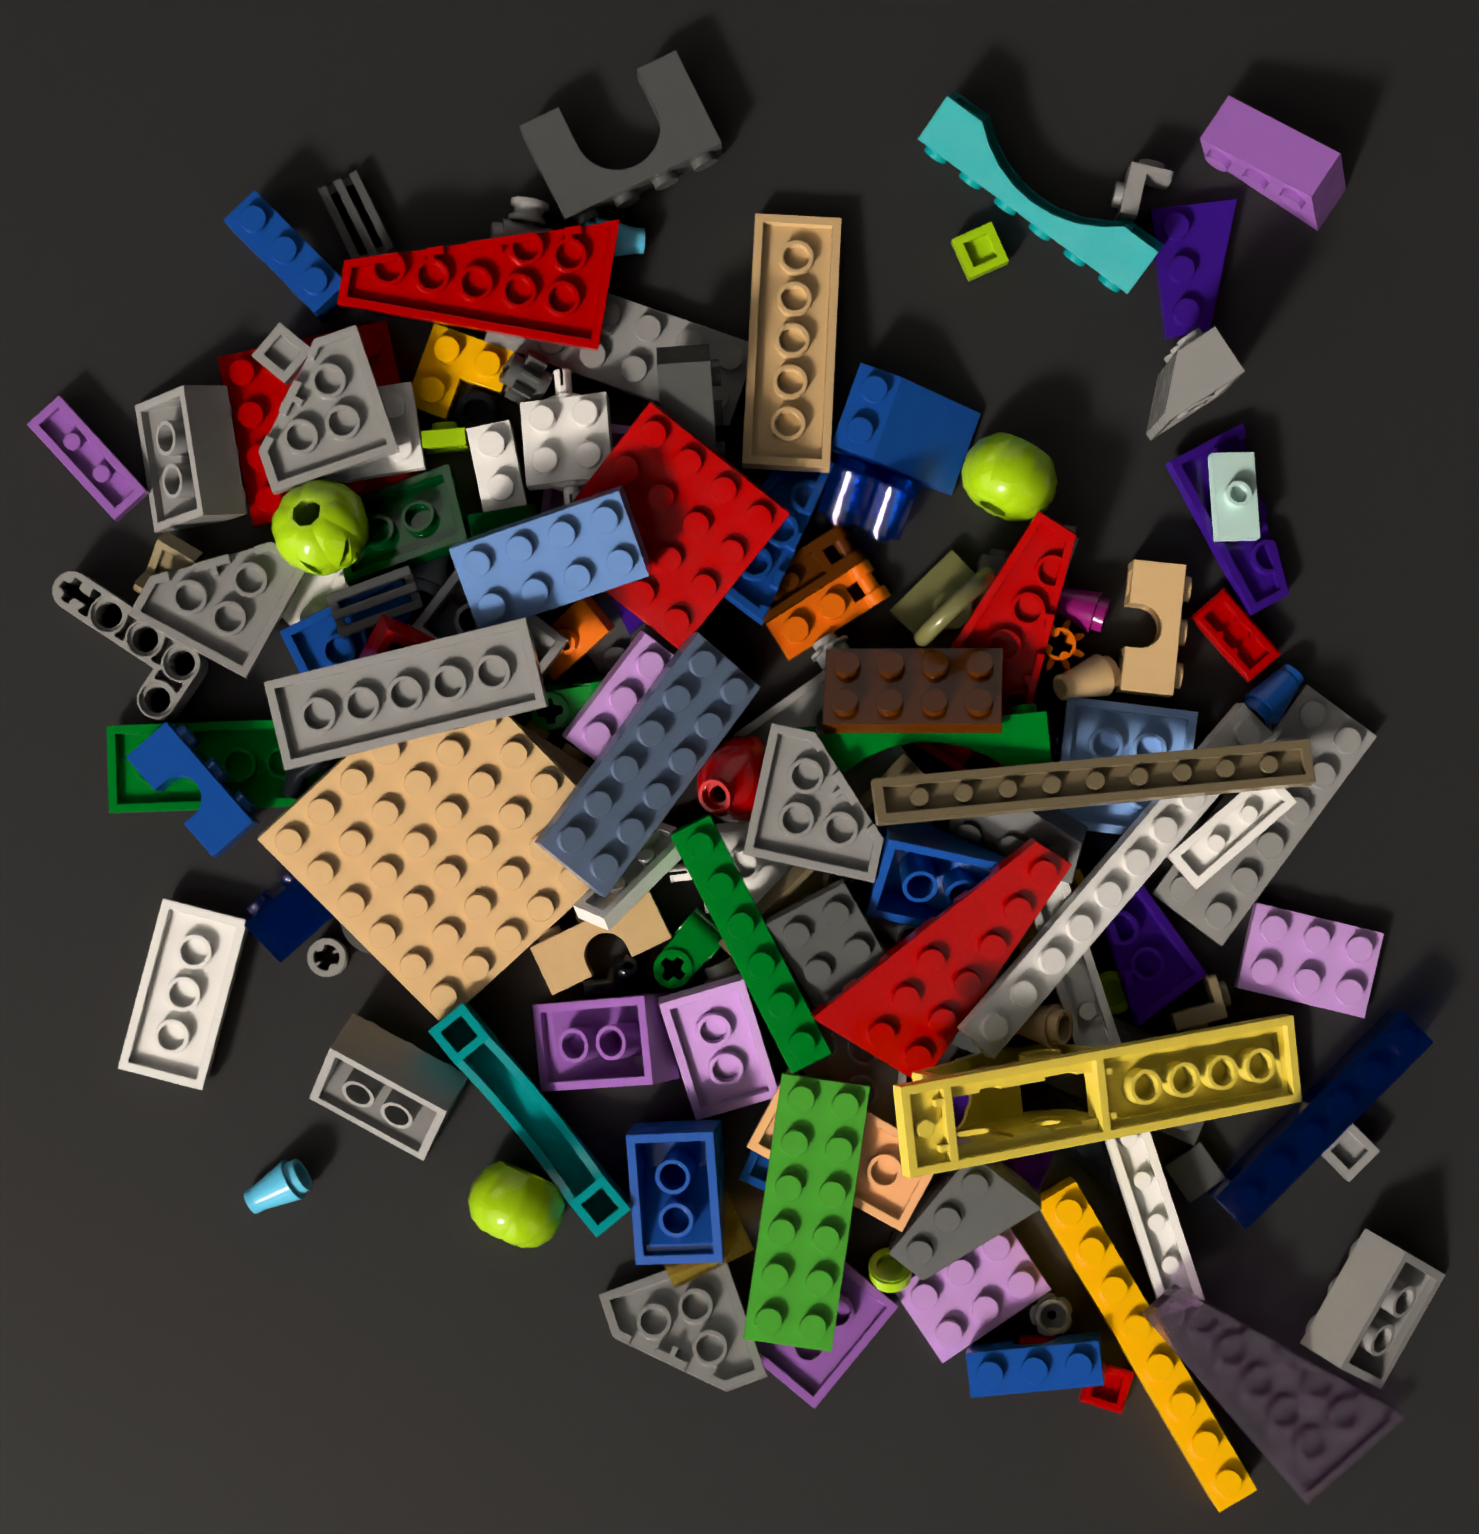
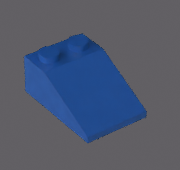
M860 363L831 444V453L952 496L981 413L903 377Z
M916 822L884 825L880 830L884 841L875 882L865 881L862 888L865 916L919 927L932 916L937 917L954 903L953 899L965 890L968 892L990 875V870L1006 857L928 823Z
M721 1119L635 1123L626 1134L636 1265L723 1262L725 1162Z

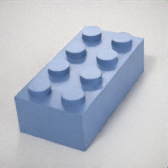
M623 485L458 541L449 548L478 629L521 618H528L648 577L652 571L649 557Z

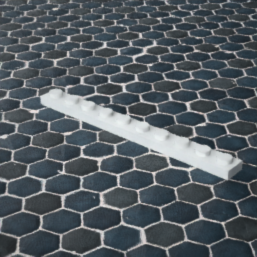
M1236 703L1197 749L1264 743L1272 732L1244 703ZM1220 794L1152 800L957 1028L986 1057L994 1059Z
M1062 881L1059 883L1033 921L1037 934L1072 894L1069 883ZM1089 947L1057 984L1055 991L1060 1006L1063 1009L1069 1010L1072 1014L1073 1030L1071 1040L1073 1044L1082 1046L1120 1044L1121 1041ZM1146 1132L1105 1140L1160 1312L1164 1315L1204 1302L1205 1298L1151 1133Z

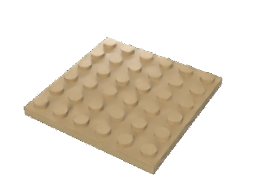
M512 716L342 757L262 831L257 838L439 1022L463 1002L467 1004L570 910L573 904L590 889L534 843L576 787L577 783Z

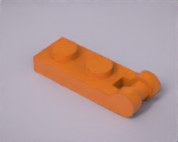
M868 559L766 623V627L788 661L811 648L822 637L838 631L891 596L886 586H880L873 576L872 572L875 569ZM858 583L866 596L855 603L847 588Z

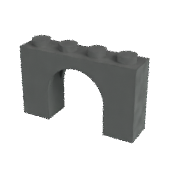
M676 50L637 68L638 82L658 120L660 134L651 154L641 163L631 168L621 170L606 169L588 160L577 146L559 107L519 126L522 137L566 227L574 225L583 226L585 221H594L595 217L601 218L600 213L613 206H616L617 210L629 207L640 199V193L653 187L656 191L666 189L679 180L677 175L692 168L695 172L705 170L718 161L717 156L722 154V143Z

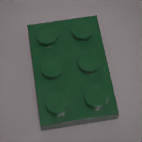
M449 464L360 496L369 522V539L358 559L352 565L343 569L345 582L350 587L405 566L413 568L450 554L449 548L454 543L471 537L455 471Z

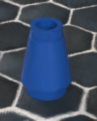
M1283 664L1280 669H1277L1245 695L1246 701L1244 704L1269 728L1273 723L1278 724L1304 678L1297 669L1289 664Z

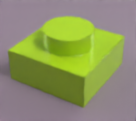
M992 222L951 240V245L968 282L1009 263V259Z
M437 422L431 424L432 430L421 431L422 448L427 455L470 451L467 431L465 427L458 428L457 422Z

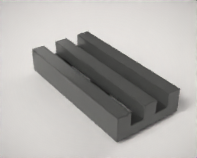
M357 171L350 173L349 177L343 180L339 178L333 181L334 184L329 187L323 186L318 189L351 259L389 254L396 251ZM355 186L383 243V246L377 249L347 189ZM340 195L368 252L367 254L359 255L332 199L333 196Z
M409 566L325 595L341 638L375 627L382 613L349 625L346 624L344 618L410 594L412 602L382 613L397 619L425 608ZM405 579L406 585L340 608L339 602Z

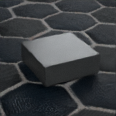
M1197 1141L1195 1146L1191 1145L1162 1165L1189 1203L1225 1179V1176L1200 1141Z

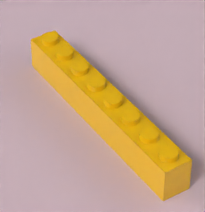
M1069 1176L1041 1193V1214L1212 1504L1220 1513L1257 1491L1249 1474L1076 1181Z

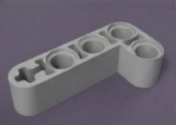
M67 571L60 574L52 586V595L55 602L61 608L153 668L137 694V705L140 711L145 716L159 721H170L177 718L208 672L207 658L156 631L158 635L157 646L149 652H144L140 647L141 635L153 628L128 615L133 605L94 579L81 573ZM73 585L80 587L79 589L82 593L95 599V601L90 606L85 602L74 599L73 594L69 592L70 588ZM118 605L122 612L121 621L117 626L108 628L104 623V614L109 607ZM190 653L195 660V666L188 675L180 676L176 670V661L182 654ZM165 689L170 695V704L165 711L157 713L152 707V697L158 690Z

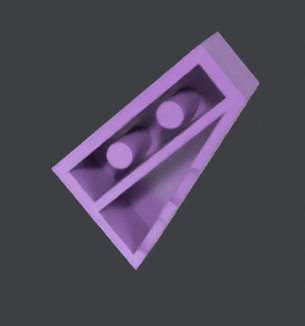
M1229 95L1200 137L1205 160L1212 167L1222 172L1228 171L1317 231L1346 190L1341 153Z

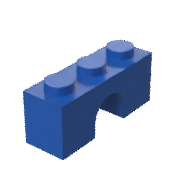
M255 190L224 219V222L231 231L286 284L292 293L322 323L339 307L337 301L341 277Z
M165 722L128 754L126 758L156 791L164 792L175 781L182 778H189L197 784L201 792V804L198 811L184 825L212 857H222L260 823L253 815L258 809L243 791L240 790L235 794L224 782L229 775L214 758L211 757L207 761L196 749L200 744L199 740L184 724L177 728L175 724Z
M1100 1331L1058 1335L1054 1340L1037 1344H1014L1013 1340L974 1343L969 1345L966 1351L971 1398L1104 1386L1106 1372Z

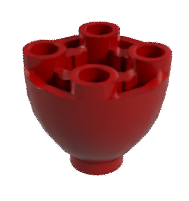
M736 736L721 741L697 773L699 802L706 811L718 819L737 824L750 822L766 750L762 739L757 736Z

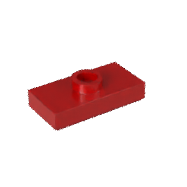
M1225 588L1220 590L1189 617L1246 683L1251 681L1281 655V652Z

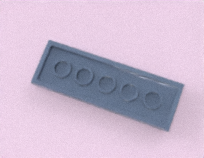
M693 632L684 641L534 843L595 893L606 897L761 687L698 632Z

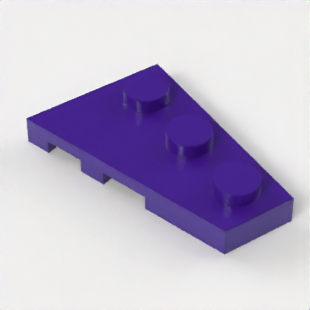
M1143 885L1104 929L1134 1026L1144 1023L1207 975Z

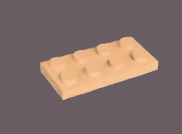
M780 1084L746 1145L747 1148L767 1159L770 1156ZM867 1111L853 1206L903 1232L933 1174L912 1179L902 1176L897 1127Z

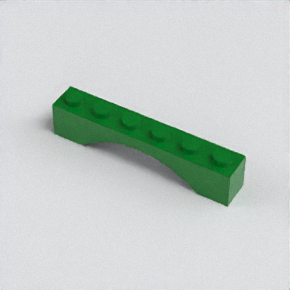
M1036 703L1009 706L1010 715H1002V733L817 734L842 775L871 755L890 747L910 743L940 742L965 747L989 757L1003 767L1052 762L1047 711L1037 712ZM816 726L797 728L816 733Z
M710 812L671 831L670 837L791 1073L793 1074L832 1054L817 1021L812 1018L811 1010L767 928Z

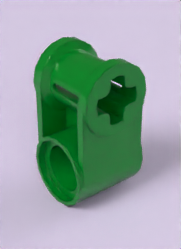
M606 674L588 675L574 680L544 684L547 699H552L553 704L558 706L556 714H549L547 708L530 711L532 721L544 730L567 728L605 678Z
M698 907L673 934V939L658 955L653 964L654 978L665 988L675 989L685 985L703 964L705 965L721 947L718 943L722 937L714 921ZM665 958L671 962L676 958L681 959L683 964L680 970L684 975L680 980L672 977L667 981L662 977L665 968L661 963Z

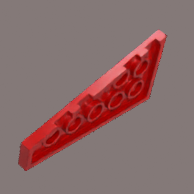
M620 219L605 221L600 224L578 225L546 232H530L470 241L465 244L444 247L436 246L411 252H395L344 260L337 304L338 306L598 351Z
M1040 510L1037 511L950 647L1003 648L1002 715H1010L1009 706L1033 704L1076 538L1074 531ZM940 742L914 743L957 771H962L970 753L982 760L981 763L989 768L1003 767L989 757L965 747Z
M1030 838L991 869L990 875L968 892L965 890L953 899L954 903L937 917L932 916L896 944L881 956L879 962L858 979H852L843 986V991L827 1004L823 1005L822 1003L810 1013L812 1018L911 1079L912 1072L927 1067H934L958 1033V1025L980 1001L1072 864L1039 841Z

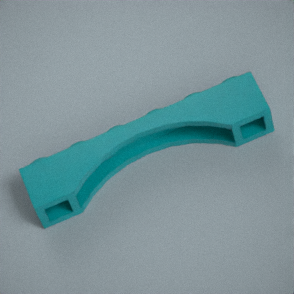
M956 91L945 98L918 138L919 141L926 145L924 151L931 158L941 164H945L947 161L961 171L959 177L966 184L977 190H980L981 187L995 196L993 201L1001 210L1013 216L1016 212L1030 222L1028 228L1035 235L1045 241H1049L1052 238L1065 248L1063 254L1069 260L1081 267H1084L1085 264L1089 265L1099 273L1098 280L1116 293L1122 290L1128 294L1164 247V244L1130 219L1102 220L1083 217L1063 210L1040 197L1019 177L1007 161L996 138L991 117Z
M466 1002L460 1004L428 1031L453 1063L482 1092L517 1133L553 1180L568 1204L596 1238L631 1210L630 1199L469 1002L467 1004Z

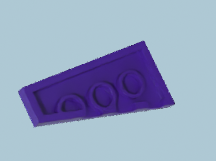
M1242 423L1166 463L1165 466L1243 610L1248 616H1251L1290 594L1275 541L1271 540L1266 519L1269 517L1265 502L1260 500L1258 489L1260 538L1256 541H1213L1208 455L1223 452H1247L1244 441L1247 436Z

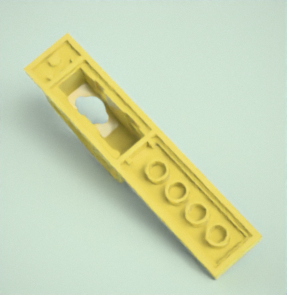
M1279 1014L1112 1045L1082 1046L1066 1043L1065 1045L1050 1048L1038 1043L1003 1048L994 1059L988 1058L980 1052L960 1057L938 1066L920 1069L912 1072V1082L893 1085L902 1176L910 1179L1302 1102L1294 1015ZM1072 1073L1078 1075L1084 1073L1088 1112L1072 1109L1023 1112L1020 1085L1045 1081V1077ZM969 1095V1102L965 1108L964 1117L959 1126L955 1127L952 1098Z

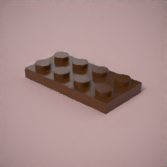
M1003 648L826 649L822 720L824 733H1002Z

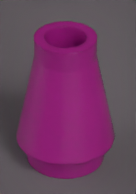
M1062 588L1056 615L1065 620H1071V624L1087 633H1090L1091 630L1101 633L1109 614L1112 599L1102 597L1103 592Z

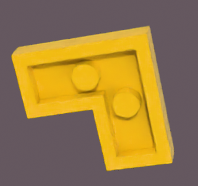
M434 323L412 383L417 411L448 421L462 381L503 395L506 385L499 382V376L505 363L514 351Z

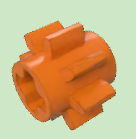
M1067 619L1058 628H1055L1053 624L1049 640L1055 639L1058 635L1063 637L1062 645L1068 648V650L1054 656L1051 654L1053 647L1048 644L1044 660L1047 661L1044 671L1048 672L1054 664L1060 663L1061 668L1066 672L1070 670V663L1068 661L1070 656L1079 659L1084 656L1082 651L1076 649V642L1081 640L1084 634L1078 633L1073 635L1068 630L1071 620Z

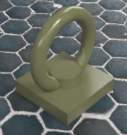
M951 550L889 612L914 637L917 645L924 648H950L989 588L988 586L993 582L995 573L990 567H983L974 573Z

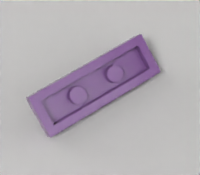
M58 395L27 424L115 521L119 522L150 493L61 396Z

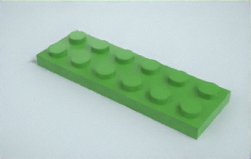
M782 1072L743 1339L832 1352L870 1085Z

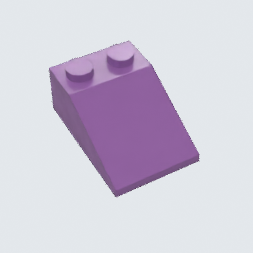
M671 991L532 1005L541 1092L653 1085L679 1079L678 1063L658 1003V997L669 995Z

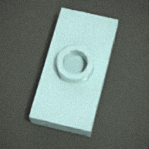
M1254 452L1211 453L1208 455L1213 541L1258 540L1260 538Z

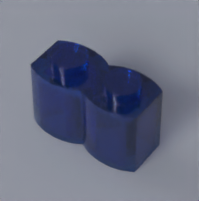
M839 454L833 465L818 510L826 515L827 520L836 525H859L866 529V533L876 540H900L921 484L902 474L879 469L864 460Z

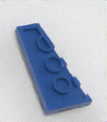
M831 461L829 473L773 470L760 486L791 511V513L726 593L724 598L761 626L832 472L834 463Z

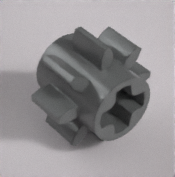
M528 349L524 357L514 352L505 363L499 376V382L506 385L504 397L520 405V402H525L527 398L533 401L540 400L547 391L553 374L545 370L548 366L546 363L547 358L531 349Z

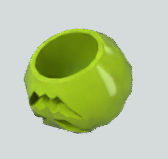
M998 432L979 439L968 451L961 470L963 488L971 500L986 512L1007 521H1028L1032 519L1038 510L1042 512L1047 510L1048 505L1056 495L1058 482L1051 457L1032 443L1012 434Z
M327 478L307 481L301 486L292 488L282 498L277 511L272 516L271 531L280 556L290 566L310 574L327 576L349 567L358 559L369 539V522L360 496L344 484L333 482Z
M501 1160L485 1167L472 1183L468 1197L470 1216L479 1229L520 1248L539 1247L551 1240L561 1226L565 1208L562 1193L555 1184Z

